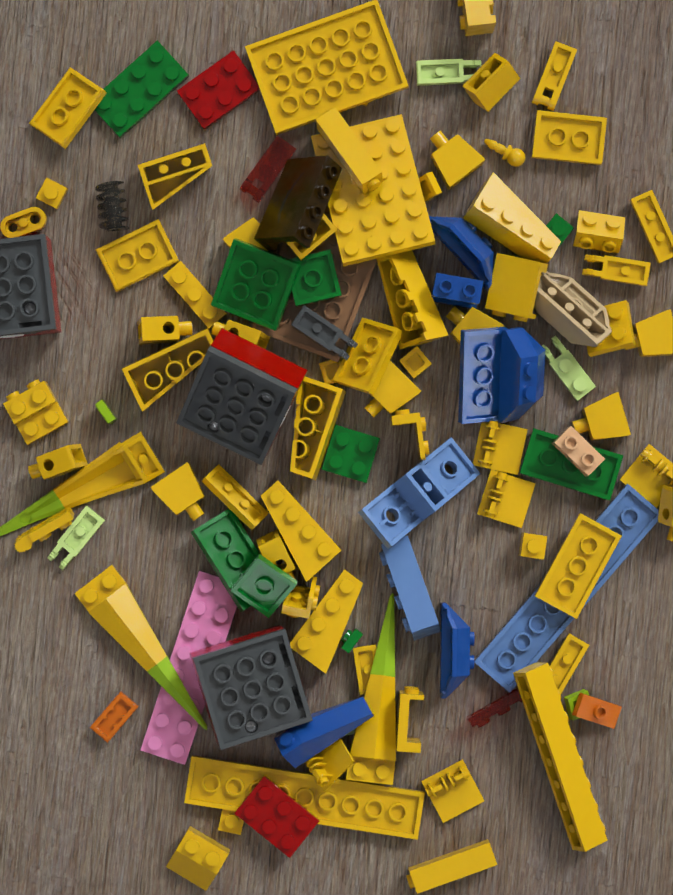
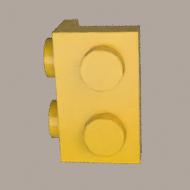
M579 210L573 246L605 251L607 253H619L624 238L625 217Z
M312 577L311 587L296 585L283 601L281 614H287L292 618H310L311 610L316 611L320 586L316 585L317 577Z

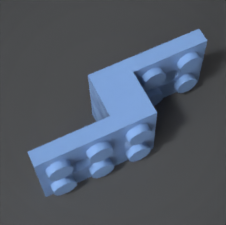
M452 437L425 458L426 460L418 463L358 512L387 549L391 548L419 523L437 511L481 474ZM445 464L452 467L453 474L446 472ZM387 511L393 513L395 517L394 522L388 520L386 516Z

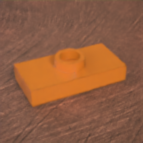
M120 691L90 728L108 743L139 706Z
M580 692L572 715L614 729L622 707Z

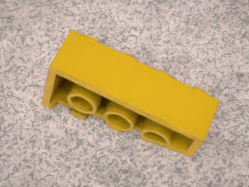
M494 172L483 183L463 219L524 259L548 263L561 243L551 230Z
M410 250L377 258L393 325L403 331L398 343L399 349L423 345L448 336V332L413 251Z
M208 328L122 368L142 412L203 362L207 350L214 341Z
M304 377L296 397V416L294 420V440L292 443L290 472L316 481L346 394L345 390Z
M279 480L261 495L264 504L307 582L332 560L341 549Z

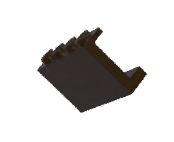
M328 155L287 159L254 239L268 251H276L278 244L281 242H298L302 247L310 248L342 168Z

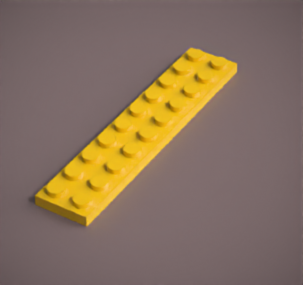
M191 756L184 800L186 804L236 811L265 775L320 820L318 822L320 825L418 840L425 796L424 791L338 778L324 792L322 787L316 784L313 774Z

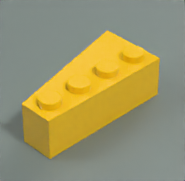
M457 0V6H462L463 15L459 16L460 30H465V36L493 33L496 25V17L491 15L493 14V0Z
M345 569L318 603L316 611H312L310 618H307L290 641L291 649L325 674L328 671L363 586L362 581Z

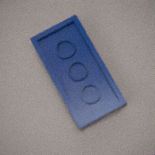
M506 327L461 330L458 422L461 424L498 421L502 330L508 329Z

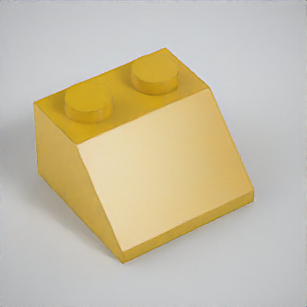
M189 826L166 867L206 891L228 857L230 849Z

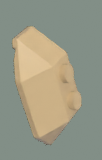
M548 271L546 273L541 272L534 304L536 312L571 344L597 347L612 332L606 308L573 278L557 273H549Z

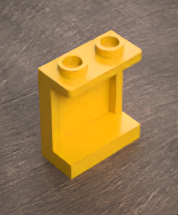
M497 253L492 273V285L488 291L485 308L493 310L492 315L506 317V313L514 315L513 320L527 322L528 318L535 319L536 314H533V308L541 272H547L548 264Z
M404 686V690H399L396 729V751L421 753L420 739L407 738L409 702L411 699L424 700V694L422 691H419V687Z

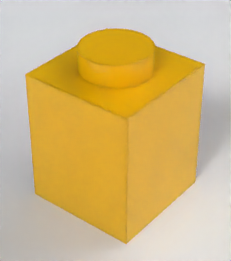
M521 533L518 556L544 560L547 536Z

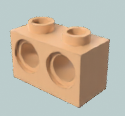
M572 426L567 427L552 443L585 477L589 476L605 460Z

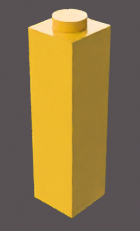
M336 107L317 118V130L362 193L376 190L381 185V182H383L382 171Z
M486 839L408 867L410 874L406 875L410 889L415 888L418 894L496 866L497 862L490 842Z

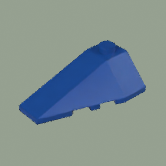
M360 697L312 713L313 721L276 732L274 740L282 756L294 768H297L374 715L366 700Z

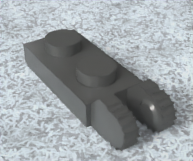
M305 305L291 324V326L328 351L332 350L345 360H348L350 356L347 352L335 346L338 339L340 338L353 348H356L358 345L354 340L343 334L341 329Z

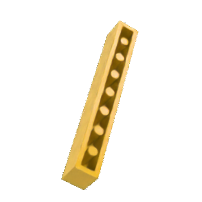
M535 662L513 672L572 850L586 852L608 841L605 834L606 829L600 819L598 804L593 798L590 789L591 784L586 777L583 768L584 763L578 753L576 739L571 732L568 723L569 718L564 711L561 694L553 678V670L548 662Z

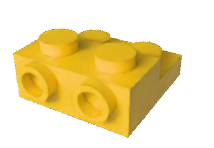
M39 379L26 385L28 390L20 394L19 391H15L6 396L7 401L3 403L27 445L69 423L46 381L40 382Z

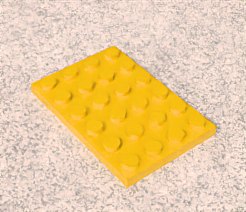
M372 0L245 46L276 135L315 122L317 118L335 107L340 113L409 88L378 0Z
M402 114L350 126L383 175L381 185L376 190L367 191L364 194L322 135L316 134L311 136L315 156L328 155L342 168L329 199L328 208L332 224L337 228L335 236L343 267L435 245L433 230Z

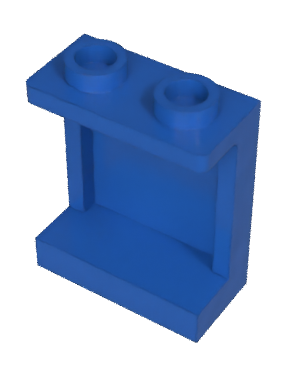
M436 273L431 295L435 303L469 309L474 307L477 309L484 281Z

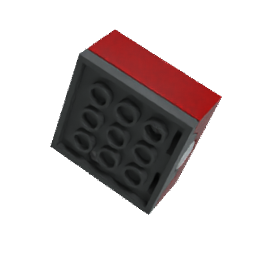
M45 234L0 239V340L62 333L51 239Z
M221 328L207 350L176 423L262 465L308 370Z
M281 625L190 653L216 743L221 750L313 721L285 628Z

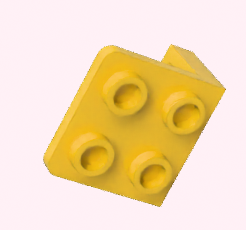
M409 409L395 411V415L390 417L391 426L415 424L419 460H426L425 455H429L428 440L423 441L422 432L426 431L425 417H420V412L410 413Z

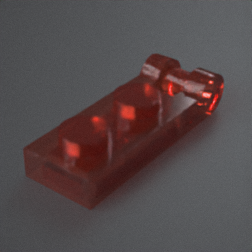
M277 135L239 190L244 193L248 192L253 196V200L259 203L284 169L287 159H291L297 149ZM256 179L263 183L259 189L253 185Z
M518 687L467 716L472 727L477 725L480 728L490 722L489 718L495 714L501 716L511 710L510 705L517 701L523 703Z

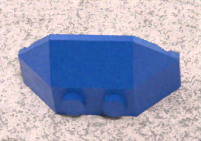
M429 216L433 233L477 280L484 281L483 287L488 291L492 285L494 252L491 250L493 248L492 244L485 237L481 239L475 233L477 228L468 221L465 222L462 218Z
M521 327L502 330L498 422L500 423L520 419L543 396L546 350Z
M441 602L440 697L442 699H446L470 675V669H474V655H470V646H474L475 642L474 632H470V627L446 602Z

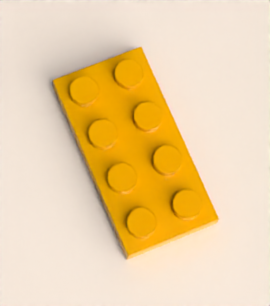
M579 513L534 596L577 619L622 535Z

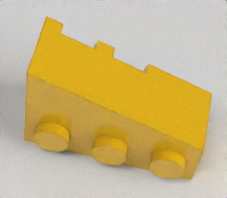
M205 143L138 165L152 210L212 167Z

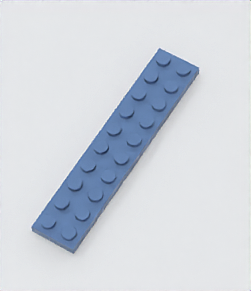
M629 484L623 487L595 520L622 535L585 605L658 522L659 510ZM539 586L474 660L481 669L509 693L517 685L513 672L537 662L574 619V617L535 597L534 595Z

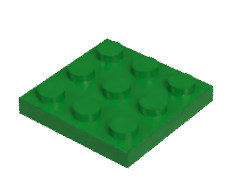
M235 238L233 239L211 305L276 331L280 325L301 264Z

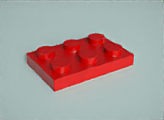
M233 50L178 89L177 93L205 130L259 92L260 88Z
M265 775L234 813L289 858L320 821Z

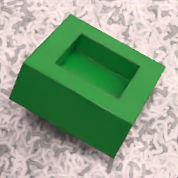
M557 213L546 225L561 241L560 245L574 229L572 225Z
M357 628L353 631L348 629L340 640L343 642L341 648L350 653L363 633Z

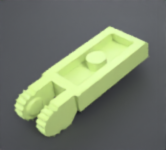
M442 59L416 61L417 86L464 84L472 75H464L463 68L481 67V60Z
M554 336L551 338L552 343L561 355L555 359L549 348L543 344L542 347L546 350L545 357L549 361L550 367L574 399L578 401L596 386L570 351L566 350L561 341Z
M85 506L57 541L58 544L47 558L52 561L59 555L62 548L66 549L69 554L61 561L59 566L61 570H64L72 559L77 557L105 522V519L90 507Z

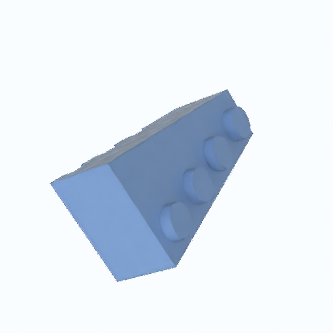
M408 535L401 538L389 549L384 544H381L383 551L379 553L383 566L388 565L390 574H387L390 587H395L398 593L394 598L398 610L403 609L406 616L402 618L406 632L411 631L414 641L441 632Z

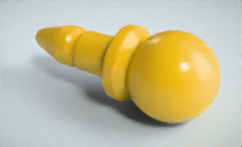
M484 140V143L491 150H495V152L501 155L503 154L502 160H507L511 166L519 167L524 163L525 153L521 149H513L511 145L506 148V146L497 143L495 140Z

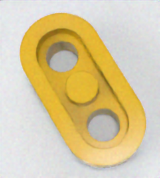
M30 207L6 216L0 224V229L7 238L23 237L42 230L47 223V216L40 208ZM34 216L39 217V222L36 224L31 222ZM12 224L17 225L15 232H11L9 229Z

